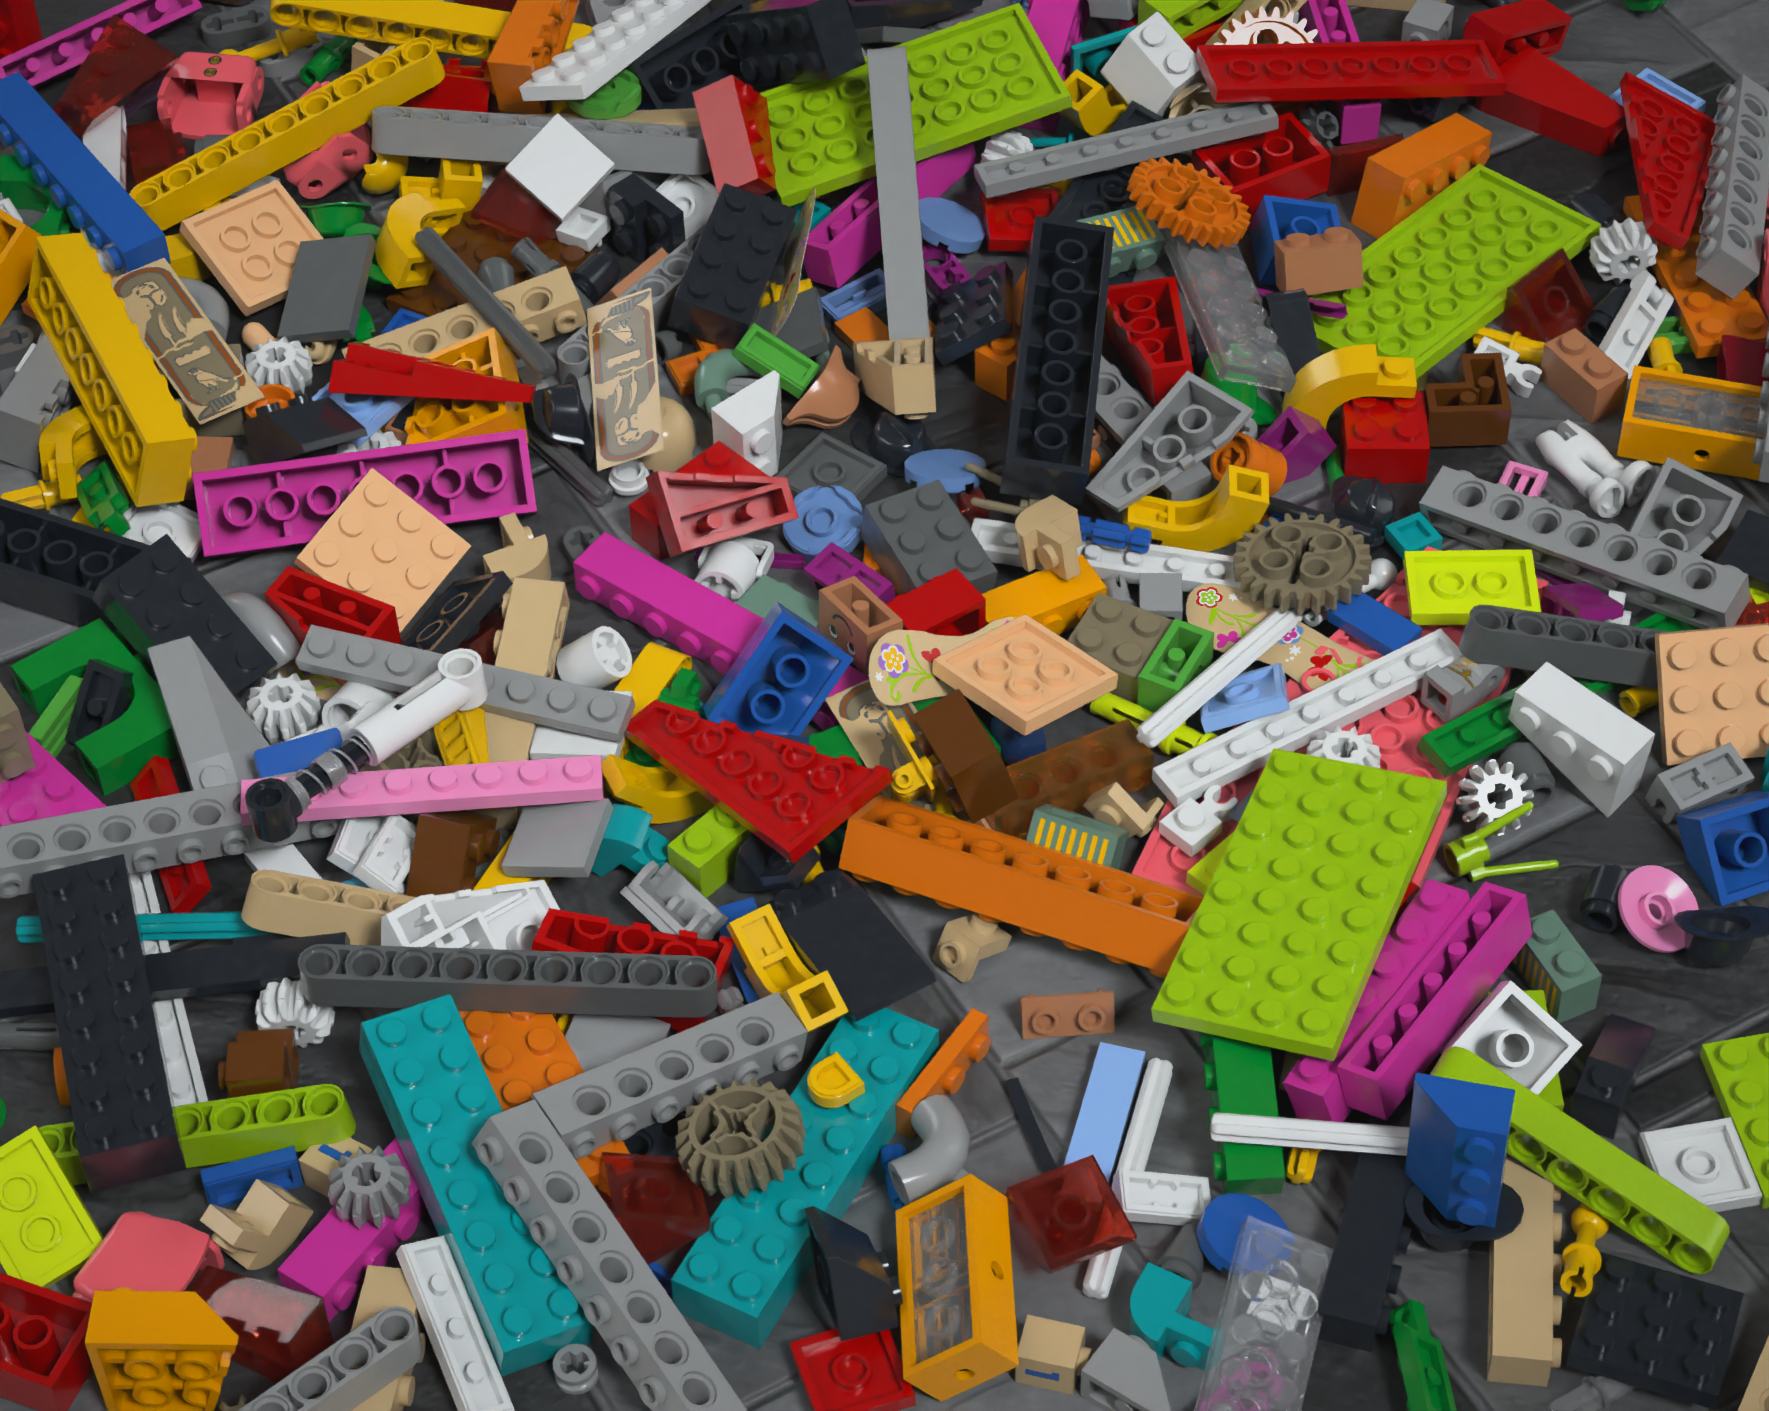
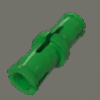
M335 35L329 43L320 45L316 49L315 56L300 69V77L303 82L308 86H312L316 81L321 84L330 72H336L343 66L345 57L352 52V46L359 39Z

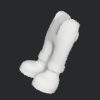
M1569 419L1558 425L1557 433L1553 430H1547L1538 435L1535 440L1545 461L1565 476L1578 489V492L1589 500L1592 510L1603 518H1613L1618 515L1623 507V503L1629 508L1636 505L1647 494L1656 476L1655 468L1647 461L1638 460L1625 468L1622 463L1612 457L1598 439Z

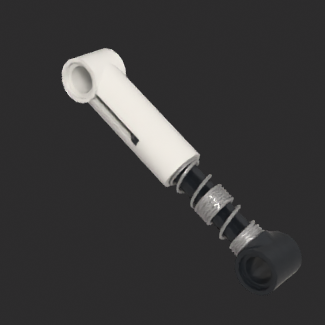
M464 648L455 649L444 654L439 660L437 671L351 728L349 731L350 738H345L342 741V748L339 750L335 748L329 749L311 762V769L308 771L298 770L295 779L288 777L282 781L280 779L268 778L251 785L245 794V800L256 837L264 842L272 843L289 838L296 832L298 827L297 818L308 805H311V798L321 792L327 795L326 788L330 790L337 788V786L348 780L349 772L358 773L357 767L362 763L371 766L379 765L457 710H472L482 705L486 701L488 691L481 656L476 651Z

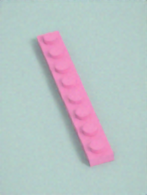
M601 755L364 771L358 773L350 772L348 773V780L337 786V788L334 790L326 788L327 795L320 792L311 798V805H308L297 819L298 822L604 800ZM278 777L275 779H280L284 781L288 777ZM262 779L242 780L240 815L243 826L252 825L245 794L251 785Z

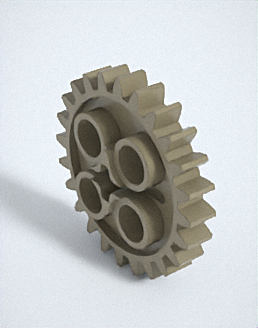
M1303 512L1299 520H1294L1287 513L1284 516L1283 522H1278L1272 517L1268 518V527L1256 523L1254 524V533L1244 532L1243 542L1236 543V553H1233L1235 582H1240V591L1242 593L1251 592L1250 600L1252 602L1264 598L1265 609H1269L1275 604L1280 605V613L1282 614L1287 612L1290 607L1296 608L1298 615H1303L1305 608H1311L1315 614H1320L1321 606L1324 605L1335 611L1337 610V600L1350 604L1351 594H1362V585L1369 584V574H1371L1372 556H1370V545L1364 544V536L1362 534L1353 535L1352 525L1340 529V519L1336 518L1330 523H1325L1323 514L1318 515L1315 520H1309L1307 513ZM1309 544V552H1305ZM1299 574H1300V576H1299V578H1298V580H1297V582H1296V575H1299Z

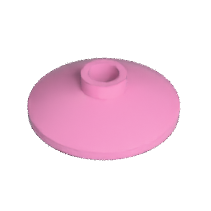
M1646 865L1629 873L1621 883L1618 893V906L1621 918L1628 931L1638 942L1651 950L1662 953L1676 952L1685 947L1684 930L1675 924L1674 917L1679 912L1699 910L1693 892L1682 878L1664 867Z

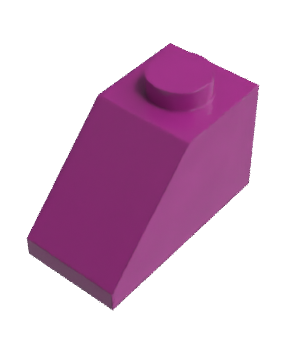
M1289 406L1257 439V441L1280 451L1284 455L1288 470L1283 484L1309 476L1337 448V445L1319 420L1292 406Z

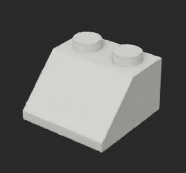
M1158 11L1125 37L1100 71L1101 75L1127 105L1133 100L1161 117L1171 110L1169 107L1173 99L1183 89L1197 83H1206L1196 62V54Z
M773 370L711 408L714 444L717 441L722 442L770 477L778 473L783 435L780 374Z
M1509 980L1500 982L1456 1031L1440 1054L1442 1055L1448 1047H1463L1538 1095L1578 1051L1582 1044L1514 982Z

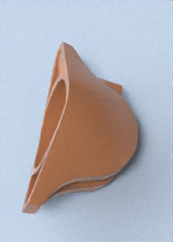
M837 345L831 351L813 385L784 418L783 424L790 426L801 423L823 429H832L843 425L855 411L860 397L857 384L861 379L846 369L841 349Z

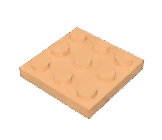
M279 180L187 218L181 222L179 229L245 316L286 299L300 242L324 239Z
M371 468L297 556L294 564L306 573L395 606L401 634L467 553L471 545L375 469Z
M1026 614L933 659L932 667L933 675L955 690L960 689L964 696L1024 736L1116 689L1118 674Z
M1769 623L1654 633L1662 763L1667 766L1679 765L1730 742L1742 759L1766 757L1769 748Z

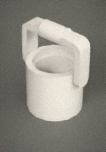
M742 536L705 547L698 560L700 571L694 581L736 603L750 589L756 579H759L763 574H767L774 560V545L768 541ZM756 555L763 556L760 563Z
M601 626L560 649L557 654V668L554 679L603 689L629 674L632 669L630 649L625 639L611 627Z
M347 681L324 704L322 710L323 723L312 734L331 728H338L342 740L350 738L349 731L351 728L395 699L393 691Z

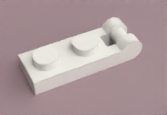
M1647 270L1637 274L1631 281V291L1598 347L1628 373V380L1632 376L1634 365L1638 366L1674 301V297L1665 288L1659 289L1655 285L1656 279Z

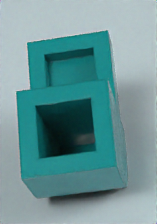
M612 804L614 809L591 871L603 877L622 864L638 874L651 861H655L659 865V869L666 862L669 863L667 845L672 841L649 827L652 815L632 806Z
M1148 1262L1131 1293L1129 1335H1135L1143 1339L1156 1352L1158 1362L1166 1353L1185 1367H1196L1210 1373L1218 1359L1220 1332L1186 1317L1191 1308L1193 1282Z

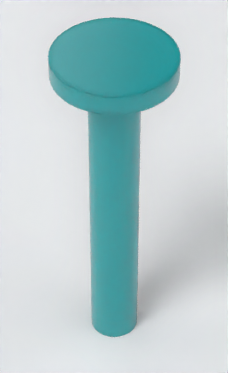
M1069 131V137L1029 139L1033 147H1052L1075 141L1074 131Z

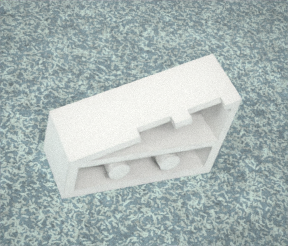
M1547 661L1515 691L1508 717L1607 818L1639 787L1655 733Z

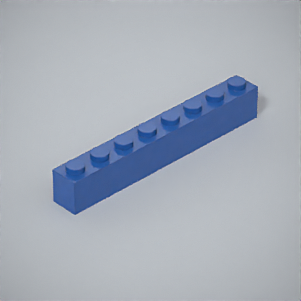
M19 72L1 79V143L4 147L10 146L13 149L22 167H29L39 187L45 186L49 190L55 205L58 208L64 207L75 228H82L86 232L91 246L95 250H102L113 271L119 270L122 274H125L162 258H165L170 264L167 242L162 230Z

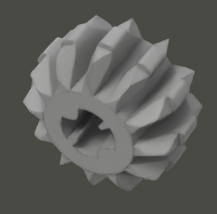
M378 1145L371 1154H366L359 1146L356 1157L350 1158L341 1155L339 1161L340 1168L330 1169L328 1177L330 1186L327 1193L330 1204L333 1205V1208H336L337 1215L341 1218L342 1222L353 1219L354 1225L360 1230L367 1221H373V1224L380 1229L383 1221L382 1218L389 1217L398 1220L399 1207L408 1205L411 1181L408 1170L402 1166L401 1159L397 1154L393 1153L385 1156L384 1150Z

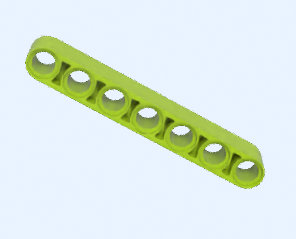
M1457 1046L1448 1047L1444 1050L1430 1075L1515 1090L1507 1149L1509 1155L1680 1268L1698 1275L1706 1274L1712 1270L1730 1234L1729 1225L1718 1213L1473 1052Z
M320 1084L175 1106L186 1168L237 1161L294 1146L296 1152L306 1151L312 1145L342 1142L349 1137L351 1138L356 1130V1121L343 1091L333 1084ZM74 1122L40 1127L41 1132L72 1185L87 1183L79 1158Z

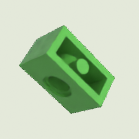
M1175 618L1138 676L1137 705L1155 713L1212 664L1214 632Z

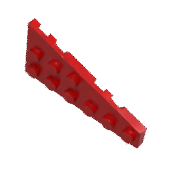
M1626 71L1619 84L1646 233L1653 236L1660 244L1672 246L1681 251L1689 240L1705 191V183L1709 176L1710 167L1708 166V161L1712 154L1711 139L1715 131L1714 119Z
M658 700L652 701L632 717L625 731L626 738L793 864L893 781L889 768L875 765L871 769L857 765L855 758L840 755L838 759L817 753L816 747L760 730H756L752 734L739 730L736 723L722 720L718 724L700 718L698 712Z

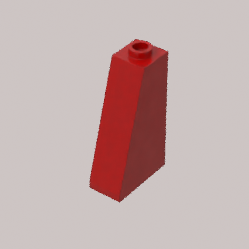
M1531 46L1498 66L1507 82L1504 96L1476 97L1475 108L1483 113L1598 157H1602L1614 148L1621 147L1629 136L1624 107Z

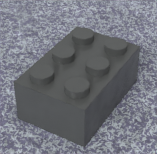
M940 480L865 505L861 538L886 578L893 583L897 596L906 594L927 583L932 578L941 576L955 568L981 594L995 588L997 569Z

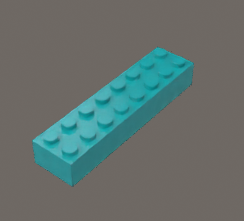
M451 994L361 1022L359 1052L439 1236L445 1235L501 1377L550 1360L566 1345L576 1343L586 1346L591 1345L595 1326L588 1321L583 1308L568 1286L561 1281L556 1268L541 1246L534 1241L529 1228L514 1206L507 1201L502 1188L488 1167L480 1161L477 1151L471 1144L489 1117L501 1113L503 1110Z
M883 1008L857 1022L848 1014L842 1016L791 1094L792 1101H795V1104L800 1108L806 1129V1140L803 1141L804 1155L796 1158V1170L783 1171V1183L770 1181L767 1184L766 1193L758 1187L750 1190L748 1198L740 1193V1191H736L729 1199L724 1197L671 1278L673 1303L682 1315L755 1348L760 1349L814 1264L804 1208L815 1206L839 1220L842 1219L879 1160L881 1148L889 1144L896 1133L897 1102L939 1051L938 1029L888 1008ZM838 1052L865 1083V1093L841 1107L825 1108L819 1106L810 1098L807 1078L809 1071L814 1065Z

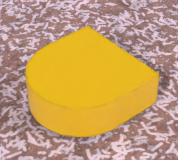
M838 1052L820 1061L809 1071L807 1078L808 1093L810 1098L819 1106L825 1108L841 1107L865 1093V1083Z

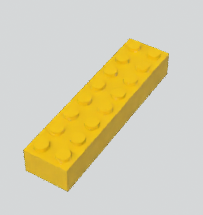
M83 233L36 237L27 301L136 507L184 501L187 483H190L192 479L190 466L192 453L197 450L198 446L196 432L193 427L188 426L179 401H175L168 389L166 377L159 373L154 364L151 350L149 348L146 349L140 338L138 326L136 323H132L128 317L123 299L117 297L112 287L110 275L104 273L99 264L96 250L89 246Z

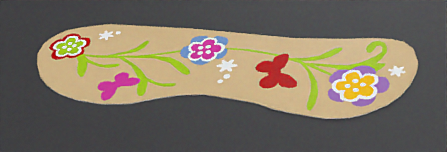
M815 188L812 189L800 211L784 258V282L771 328L773 336L784 325L797 298L802 263L816 198Z
M1207 583L1195 587L1188 595L1186 617L1188 623L1214 632L1213 649L1225 653L1277 608L1272 606L1269 609H1265L1263 601L1252 602L1250 600L1251 595L1246 592L1242 593L1238 588ZM1300 621L1257 659L1270 665L1282 663L1284 673L1301 685L1303 674L1312 668L1327 669L1337 679L1358 669L1357 658L1359 656L1363 657L1361 660L1362 666L1374 661L1341 646ZM1320 646L1335 649L1343 663L1338 664L1330 649L1321 657L1314 653V651ZM1315 673L1310 675L1306 682L1310 688L1315 690L1331 682V679L1323 673Z
M1016 617L994 620L975 633L965 636L934 635L914 630H894L886 633L873 647L869 659V680L877 699L884 705L896 706L918 700L947 696L956 691L932 674L933 659L1016 619Z

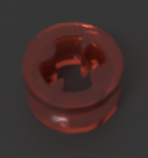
M979 487L973 488L969 495L965 492H959L956 496L957 506L971 525L973 524L974 517L989 519L988 509L971 504V499L974 497L985 499Z

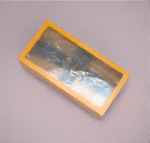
M1634 365L1617 456L1664 464L1666 459L1670 457L1695 470L1759 480L1760 464L1752 462L1756 438L1763 439V435L1756 434L1759 410H1766V406L1759 405L1761 386Z
M970 1173L895 1211L898 1278L903 1304L900 1305L903 1380L941 1402L1019 1366L1007 1197Z

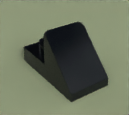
M89 659L65 741L75 744L80 739L121 717L128 709L124 707L134 673L100 659Z
M751 833L737 853L734 888L738 893L796 889L821 857L813 847L793 864L755 834Z

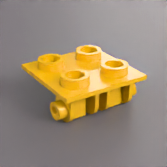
M889 710L887 712V727L908 762L892 774V797L910 803L926 794L930 802H933L935 800V787L938 786L936 781L938 776L928 758L923 756L918 759L913 749L916 747L914 741H916V738L905 718L902 717L896 720L892 711Z

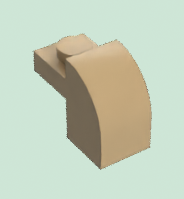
M1054 495L1024 509L1015 521L1020 560L1023 568L1030 572L1043 566L1066 581L1079 575L1080 568L1077 548L1083 544L1077 509Z
M515 512L499 517L504 548L482 555L485 574L504 571L512 582L514 577L550 581L551 564L546 535L534 538L530 527H522ZM512 585L505 593H511Z
M256 1179L236 1211L210 1204L200 1221L214 1231L211 1239L225 1253L247 1270H257L271 1264L293 1244L314 1211L283 1187Z

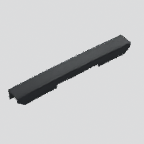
M1018 1077L1006 1080L1005 1090L1032 1149L1036 1163L1048 1185V1179L1060 1178L1061 1175L1041 1134Z

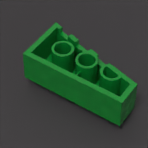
M1198 1031L1200 1047H1204L1206 1063H1203L1205 1091H1210L1212 1107L1207 1109L1209 1135L1211 1136V1118L1216 1112L1278 1117L1271 1047ZM1216 1141L1218 1152L1212 1153L1214 1181H1222L1224 1194L1262 1195L1282 1192L1285 1180L1282 1146Z

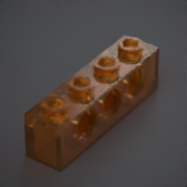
M1128 718L1007 766L1006 769L1019 798L986 816L985 819L992 830L1021 838L1029 831L1034 809L1044 804L1077 813L1086 809L1083 804L1092 793L1114 782H1117L1126 792L1138 791L1145 785L1152 783L1154 754L1144 743H1139L1136 738L1138 731Z

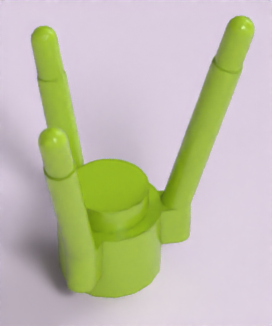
M1530 801L1511 810L1474 833L1446 843L1443 846L1444 856L1452 873L1456 877L1468 874L1472 882L1490 876L1555 869L1559 866V862L1557 860L1484 867V862L1490 860L1489 848L1484 839L1532 810L1534 804Z

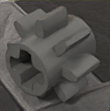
M1325 106L1315 109L1308 107L1299 111L1301 124L1326 150L1332 149L1333 145L1330 140L1340 135L1338 133L1339 125L1337 118L1332 113L1327 112Z

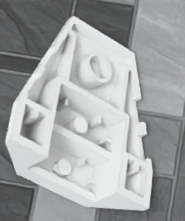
M545 880L498 885L492 888L472 891L471 889L459 890L454 893L440 895H421L381 917V946L531 950L533 940L548 909L560 910Z

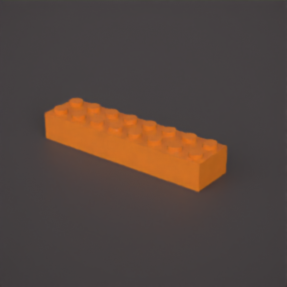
M878 794L848 819L838 867L852 872V876L858 880L865 882L880 881L892 885L895 891L904 895L915 896L920 894L935 899V902L944 908H964L976 912L979 918L988 922L1000 923L1004 921L1019 926L1023 933L1031 936L1042 937L1047 935L1063 940L1062 943L1068 948L1074 950H1094L1105 954V957L1114 963H1134L1149 968L1148 970L1151 974L1161 978H1166L1203 900V896L881 794Z

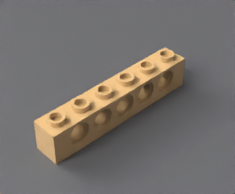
M566 266L493 293L538 342L571 332L587 323L581 300ZM467 302L363 342L370 344V347L392 349L400 351L402 354L424 357L492 327ZM347 348L341 350L346 359Z

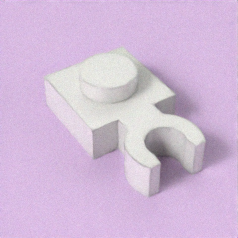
M1486 336L1483 337L1474 352L1501 353L1507 384L1511 385L1512 390L1517 395L1529 398L1534 387L1532 383L1537 384L1542 374L1540 368L1532 364L1521 365L1517 363L1520 356L1519 353Z
M1213 785L1206 790L1204 801L1200 804L1189 797L1160 820L1159 833L1192 857L1222 833L1223 822L1231 819L1229 815L1238 806V799L1233 797L1225 804L1216 803L1220 799L1221 787Z

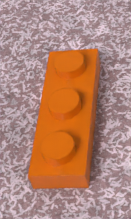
M972 1008L897 1102L896 1132L913 1140L917 1135L911 1124V1115L914 1108L929 1096L936 1094L947 1096L949 1093L953 1095L960 1089L964 1082L966 1071L974 1061L980 1062L989 1050L991 1038L988 1036V1015Z

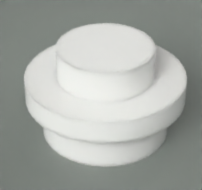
M638 459L613 466L609 474V485L613 488L614 492L620 495L631 496L639 494L648 487L645 477L649 476V471Z

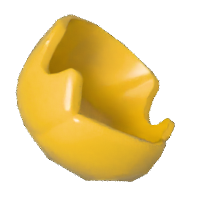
M375 152L377 156L376 162L363 166L366 174L362 180V188L370 194L379 195L396 188L399 185L400 176H405L408 170V156Z

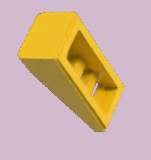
M479 707L466 711L457 710L433 727L445 766L464 765L473 762L472 764L489 763L485 710Z

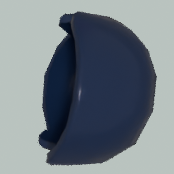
M993 715L990 721V733L1001 746V758L1004 762L1012 766L1044 762L1047 752L1043 727L1024 736Z

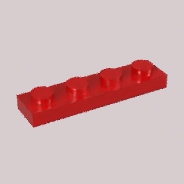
M156 755L149 760L130 783L135 801L180 793L169 760ZM203 860L158 869L173 913H190L212 888Z

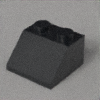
M311 394L287 400L289 407L281 409L279 402L258 407L255 409L256 417L242 421L255 465L300 458L368 436L366 428L330 397L313 401Z
M815 1206L804 1208L818 1290L841 1341L899 1327L896 1307L903 1304V1299L896 1276L890 1277L889 1265L884 1251H875L868 1234Z

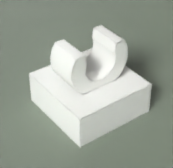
M577 207L556 229V234L559 242L570 246L576 245L590 252L594 246L600 247L602 245V238L612 228L608 216Z

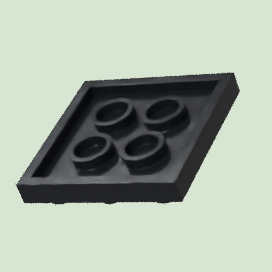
M1600 1252L1602 1257L1601 1267L1593 1277L1591 1292L1585 1297L1566 1366L1715 1410L1744 1293Z

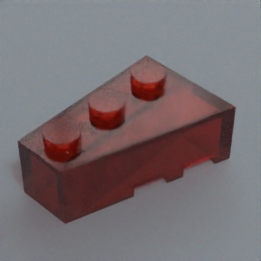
M114 14L53 110L74 133L82 137L115 113L118 108L130 99L138 96L153 82L165 76L179 56Z
M171 118L126 125L135 185L186 159V156H178L186 153L182 133L173 132Z
M209 1265L205 1267L188 1289L189 1292H196L239 1336L235 1353L231 1356V1361L275 1383L280 1382L334 1344L323 1298Z

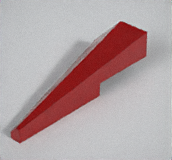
M364 342L348 343L346 359L333 361L328 392L531 403L536 385L510 381L500 376L491 377L477 374L472 369L424 357L402 354L400 351L392 349L374 348Z

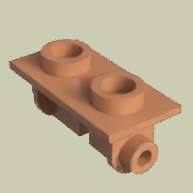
M1097 988L1096 992L1044 996H1033V993H1028V997H1021L1019 999L1023 1039L1115 1033L1114 991H1102V988Z

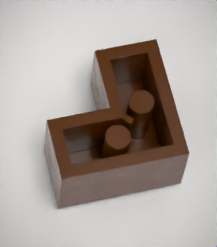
M1501 353L1461 354L1457 383H1425L1424 395L1430 447L1507 445L1512 408Z
M960 689L913 714L920 730L914 734L916 742L924 756L928 758L934 755L938 761L932 767L956 813L964 809L970 821L974 824L1019 798L998 749Z
M463 810L420 814L406 895L419 897L428 894H448L467 889L472 891L479 882V879L475 878L476 866L490 861L491 856H494L498 850L500 831L496 830L497 817Z
M293 1028L237 1031V1042H228L227 1060L219 1062L218 1066L220 1090H226L225 1099L298 1088L299 1051Z

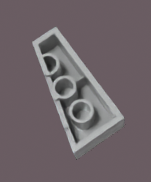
M44 331L41 332L36 347L0 397V460L36 473L41 469L38 445L41 433L56 417L73 409L79 398Z

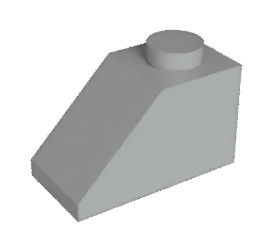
M1113 1328L1081 1370L1080 1396L1105 1411H1171L1156 1352L1140 1337L1135 1335L1128 1336L1120 1330Z

